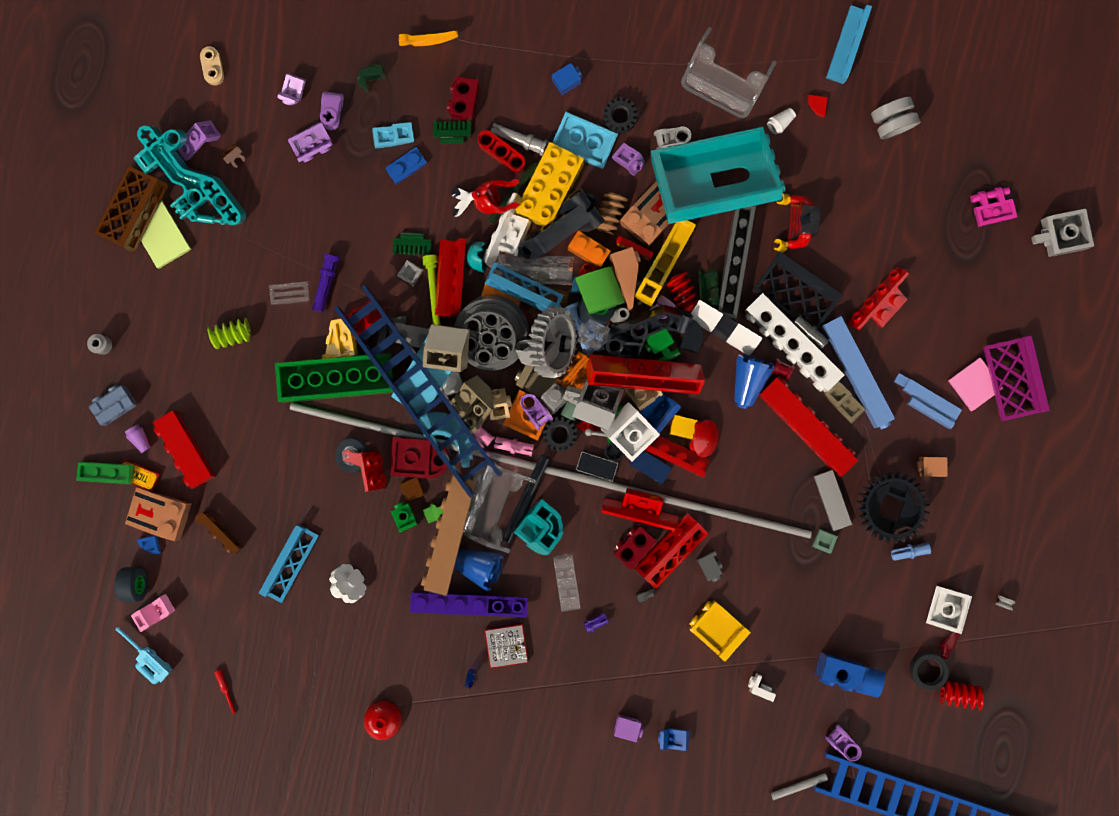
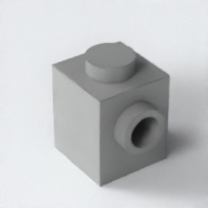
M554 383L541 396L539 402L553 415L567 402V400L563 399L566 389Z

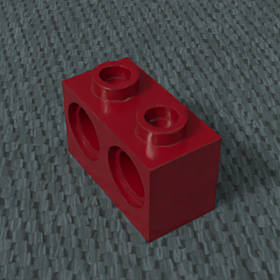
M456 76L455 82H452L450 87V93L453 94L452 101L448 100L447 112H449L451 118L473 122L479 91V80ZM463 86L469 87V91L467 93H461L459 91L460 88ZM458 105L466 106V109L462 112L456 110Z
M634 526L627 533L629 537L624 542L621 540L613 548L615 550L613 554L630 570L657 543L641 526L637 528ZM638 534H643L646 538L645 543L642 545H638L635 542V537ZM626 548L631 549L633 552L632 557L629 559L622 557V551Z

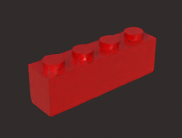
M172 410L153 422L155 426L153 428L154 432L159 438L163 439L165 443L163 444L164 449L173 456V464L177 470H181L183 473V481L188 487H191V489L198 488L216 477L178 411Z

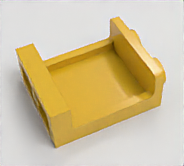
M715 600L712 602L708 601L702 608V614L699 617L696 615L689 622L691 625L689 630L722 660L726 661L751 632Z

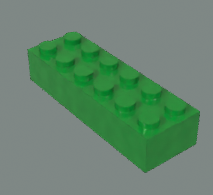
M379 354L376 357L383 365L393 358V354ZM367 355L275 363L278 402L281 403L394 393ZM393 367L388 371V374L395 381V369Z

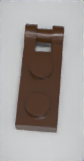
M205 512L196 515L195 521L200 525L204 524L210 530V536L215 540L219 539L223 543L222 547L226 552L237 554L243 549L209 513Z

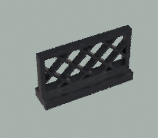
M780 251L753 288L760 295L763 293L773 304L795 319L801 315L805 316V320L808 322L807 315L818 313L819 322L816 324V330L820 328L835 305L843 297L840 292ZM775 264L783 268L784 276L773 278L772 268ZM785 270L791 273V275H786ZM770 272V278L765 279ZM787 277H797L800 287L788 289ZM784 278L786 289L775 291L773 280ZM771 280L772 292L764 293L759 289L762 282ZM802 288H813L815 298L804 299ZM800 289L802 300L791 302L789 291ZM787 291L788 302L782 304L777 302L775 293ZM817 292L820 293V294L823 295V296L818 297V296H817ZM768 294H773L774 299L771 298ZM827 298L832 304L828 309L820 310L818 299ZM816 300L817 311L806 313L805 301ZM802 302L804 313H793L791 304Z

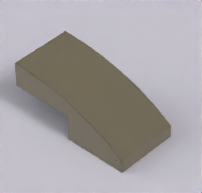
M839 381L824 394L851 424L866 410Z

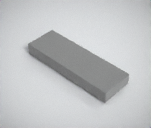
M833 470L814 476L832 530L835 531L852 525Z

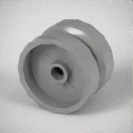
M911 97L892 101L871 113L874 123L882 124L877 129L880 139L901 134L921 123L918 113L910 112L915 107Z

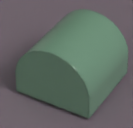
M567 401L560 415L576 421L577 418L572 417L576 405Z

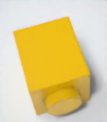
M674 415L669 434L692 440L695 431L694 425L697 420Z

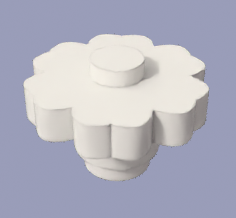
M342 564L331 572L329 580L332 586L330 591L334 597L343 598L345 603H354L365 595L366 585L363 583L364 577L358 569L354 570L350 564Z

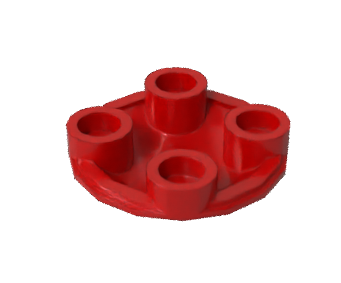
M712 420L697 421L694 425L695 431L693 440L690 442V449L695 451L700 457H708L712 455L717 447L719 440L718 427Z

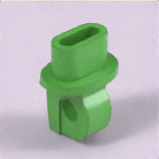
M431 503L430 507L423 509L428 524L437 521L438 517L443 514L444 510H441V506L436 508Z

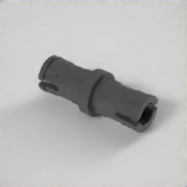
M801 315L793 322L820 349L828 343L829 340L816 330L817 327L809 324Z

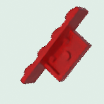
M899 267L892 270L861 308L852 315L847 324L860 330L871 318L877 326L883 328L907 301V298L897 287L909 275V272Z
M627 488L623 502L604 498L602 513L676 531L678 516L661 512L664 497Z

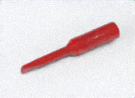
M217 670L214 674L221 692L225 694L230 709L235 714L236 711L229 696V688L222 670Z

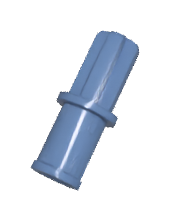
M928 542L916 545L908 544L906 547L891 550L893 560L914 559L916 556L931 554Z

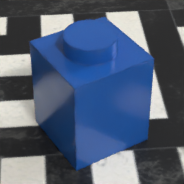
M572 63L552 74V81L560 94L564 95L581 84L582 74L578 67L574 68Z

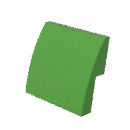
M611 267L599 269L575 278L589 314L625 303Z

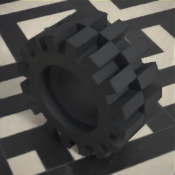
M619 97V99L613 98V101H609L608 105L605 106L603 112V121L606 128L608 127L609 130L624 134L626 131L628 133L631 128L633 129L638 117L637 108L634 106V103L629 102L628 98L626 100L623 99V97ZM617 109L625 110L628 115L627 120L621 123L615 121L613 118L614 111Z
M555 417L553 420H549L543 429L544 442L554 451L562 452L570 449L577 439V429L574 423L565 417ZM557 427L565 428L568 433L566 440L562 442L554 440L552 436L553 430Z

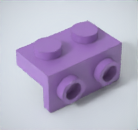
M322 122L287 138L299 162L310 161L314 158V154L318 152L323 154L331 149L330 146L333 145Z

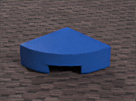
M152 535L137 539L139 546L145 551L152 554L162 553L158 536Z

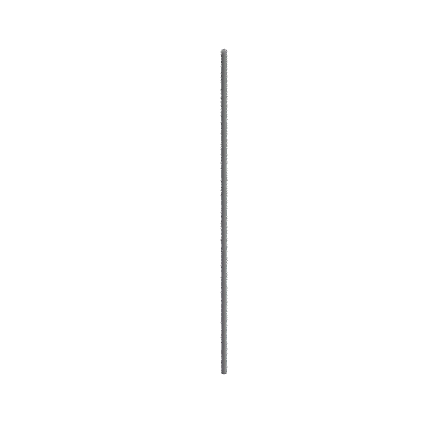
M293 402L290 405V410L398 437L427 439L422 434ZM435 438V439H436L437 441H439L440 443H443V442L446 441V440H442V439ZM454 442L446 447L447 449L458 451ZM478 448L472 452V455L483 457ZM487 451L495 461L534 470L537 464ZM547 466L544 471L547 474L624 493L629 488L664 497V503L806 538H811L812 531L551 466Z

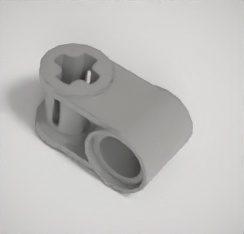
M684 126L660 129L654 132L658 145L656 150L689 143L691 140V132ZM684 133L688 138L685 141H680L677 135Z

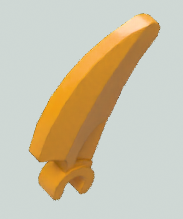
M450 31L415 36L399 34V46L410 44L416 47L440 44L457 38L458 32Z

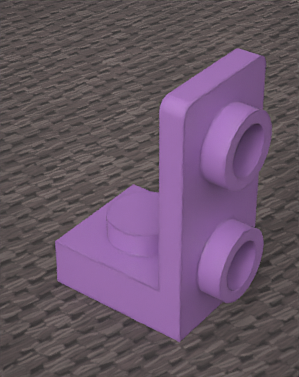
M211 121L197 122L186 133L187 141L178 151L185 161L190 160L205 142L216 141L221 137V134Z

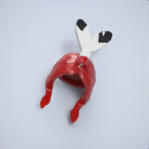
M501 179L486 181L478 186L476 191L471 193L460 188H453L451 191L452 196L461 201L455 206L452 215L454 217L460 216L472 200L478 211L489 215L495 213L502 214L510 209L518 208L520 204L515 202L499 207L500 198L496 186L514 187L520 180L513 179L511 182Z

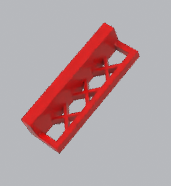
M460 238L456 242L449 240L440 241L435 315L453 318L461 312L466 239Z
M658 436L645 449V451L701 477L705 476V470L710 462V459L700 457L695 452L661 436Z
M687 513L677 523L676 531L671 530L634 569L657 589L709 533ZM700 530L701 533L696 538H693V535ZM686 545V549L680 552V548ZM670 559H673V562L669 566H666L667 562ZM656 573H660L659 577L655 581L651 580L656 575Z

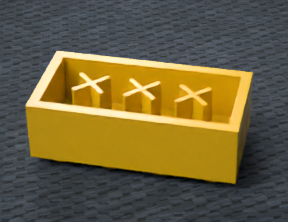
M549 142L519 202L520 206L515 210L516 214L541 227L555 219L584 165V158Z

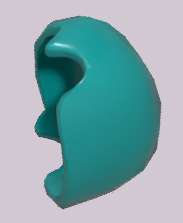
M475 242L467 253V262L470 268L480 272H485L488 268V265L483 262V255L487 247L485 242Z

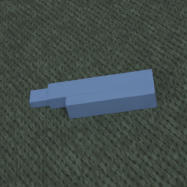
M898 373L893 382L902 386V390L911 395L907 404L944 427L952 429L962 410L915 381Z

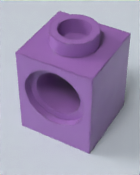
M618 714L613 734L615 737L637 742L638 737H642L644 726H641V720Z

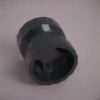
M613 442L609 443L604 449L605 457L610 461H618L623 457L624 453Z

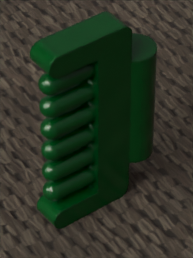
M434 121L433 136L434 138H441V144L464 143V138L471 137V121H467V129L465 121L462 122V129L460 121L457 122V129L456 121H453V130L451 121L448 122V130L446 121L443 122V130L442 122L437 123V121Z
M401 232V238L393 239V254L396 255L398 251V254L401 255L403 246V255H406L408 246V255H411V250L412 254L416 255L417 246V255L420 256L422 246V255H431L432 242L430 239H424V233Z

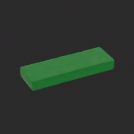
M78 462L76 481L133 485L134 465Z

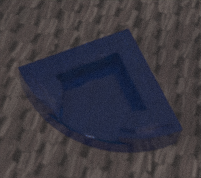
M469 669L464 688H472L476 675L475 670Z

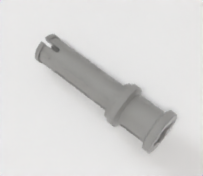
M494 123V129H491V132L496 136L524 146L523 148L527 151L532 150L540 153V156H543L549 143L548 140L537 139L532 134L527 136L497 123Z

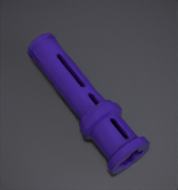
M325 253L323 267L319 271L321 274L320 282L312 310L323 313L332 278L336 276L337 262L340 261V257Z

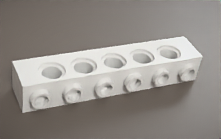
M763 293L744 311L746 313L745 317L752 324L756 323L760 327L759 331L765 337L769 336L774 341L772 344L779 351L783 350L787 354L786 358L793 365L796 363L801 368L799 371L806 378L810 377L814 381L813 385L820 392L822 390L824 392L829 391L844 376ZM761 313H768L770 321L764 322L761 319ZM776 326L783 328L782 336L775 333L774 329ZM790 339L796 341V349H791L788 346ZM803 353L810 355L809 363H805L802 360ZM817 366L822 367L824 370L822 377L818 376L815 372Z

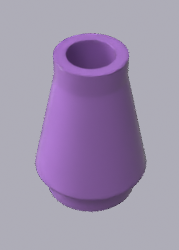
M136 424L125 431L126 438L141 453L151 448L143 427L140 428Z

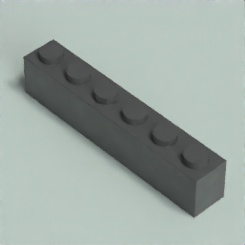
M756 205L736 209L733 211L716 310L734 321L737 319Z

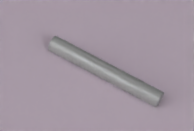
M824 773L771 793L773 800L828 781Z

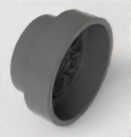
M485 295L472 300L461 311L454 326L470 329L469 339L475 342V346H469L468 363L483 370H500L513 364L519 358L515 345L521 340L528 339L529 336L528 322L523 311L513 301L497 295ZM488 315H495L497 322L489 321ZM471 320L477 321L478 324H479V327H478V328H473V327L470 325V321H471ZM509 328L512 334L505 335L502 329ZM484 334H491L493 336V340H486ZM499 347H506L508 349V353H501L499 351ZM481 352H487L490 358H482Z

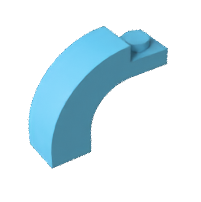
M430 412L425 417H421V420L429 429L448 414ZM453 417L434 431L432 435L450 438L461 430L462 426ZM466 433L453 441L458 448L459 455L473 445ZM472 452L461 460L462 468L470 467V460H473Z

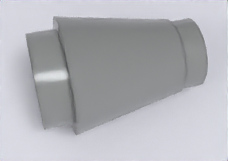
M615 307L614 315L610 320L613 324L623 323L628 320L629 311L623 307Z

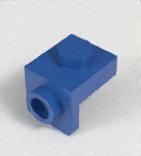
M676 728L661 730L658 736L660 750H689V730Z

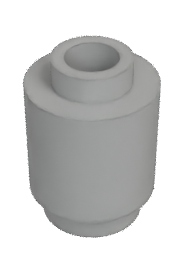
M94 334L89 337L87 346L91 352L104 355L112 349V341L107 336Z

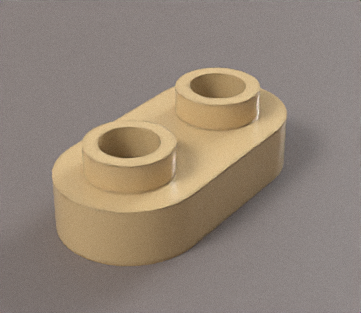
M205 47L200 53L204 78L211 85H219L224 80L220 53L214 47ZM212 53V57L207 58V54ZM215 71L216 75L211 77V72Z

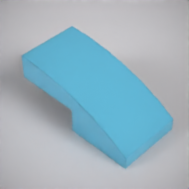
M411 122L372 129L375 148L414 142Z

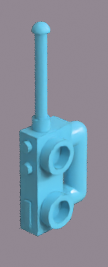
M119 626L116 627V632L118 631L140 653L136 658L138 661L135 665L136 669L152 684L164 681L173 670L169 663L164 662L148 646L146 648L140 647ZM145 665H147L155 674H153Z

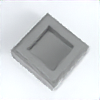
M407 260L397 276L414 287L424 270Z

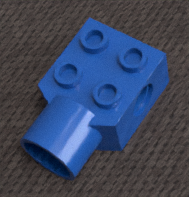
M820 653L815 675L819 677V681H822L823 684L833 687L834 684H838V686L842 687L841 689L853 692L854 690L855 692L872 697H880L885 683L884 671L827 653ZM842 669L841 674L837 676L838 671Z

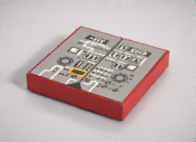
M523 624L485 629L490 669L528 663Z

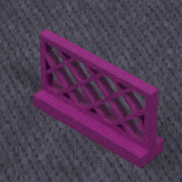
M1032 336L983 347L1001 421L1050 411ZM1015 343L1018 344L1019 349L1016 356L1007 351L1010 345ZM996 348L1002 352L998 360L991 357L989 349ZM1005 354L1014 359L1009 368L1000 363ZM1016 362L1023 365L1024 370L1021 375L1012 370ZM998 366L1006 370L1002 379L995 375V370ZM1009 373L1018 378L1014 386L1005 382ZM1021 380L1027 383L1028 386L1025 394L1016 389ZM1002 385L1011 389L1006 398L1000 395L999 389ZM1014 392L1022 396L1018 405L1009 400ZM1025 399L1032 402V411H1026L1021 408ZM1007 403L1016 408L1010 416H1005L1004 407Z

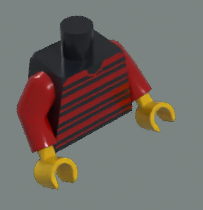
M782 193L783 200L776 203L781 205L791 203L789 209L788 242L776 239L774 243L780 244V246L774 249L785 252L787 248L806 247L810 240L818 234L820 208L814 206L812 200L807 196L792 195L790 197L789 194Z

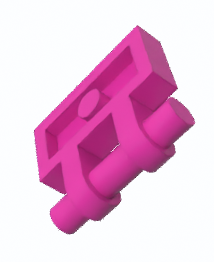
M997 187L992 191H980L970 196L972 203L979 202L981 205L974 208L978 227L1017 218L1013 199L1005 200L1004 195L1010 194L1009 187ZM996 198L997 202L989 204L987 199Z

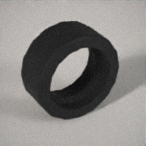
M919 653L910 663L909 672L911 679L925 690L939 689L948 680V664L935 653ZM924 660H934L940 667V675L934 682H924L918 675V667Z

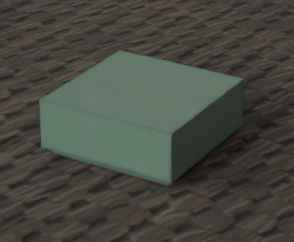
M819 529L812 547L831 554L838 536Z

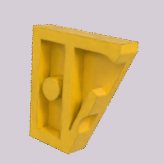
M342 319L331 320L330 332L326 339L327 349L322 359L358 355L356 339Z

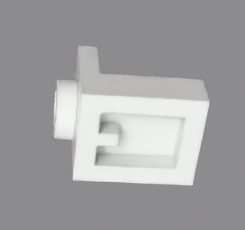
M758 673L755 676H751L748 683L749 691L773 702L776 694L772 692V688L761 684L759 687L762 676Z

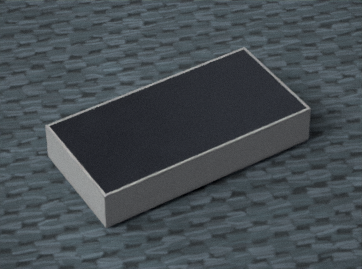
M581 452L576 470L613 482L618 463Z

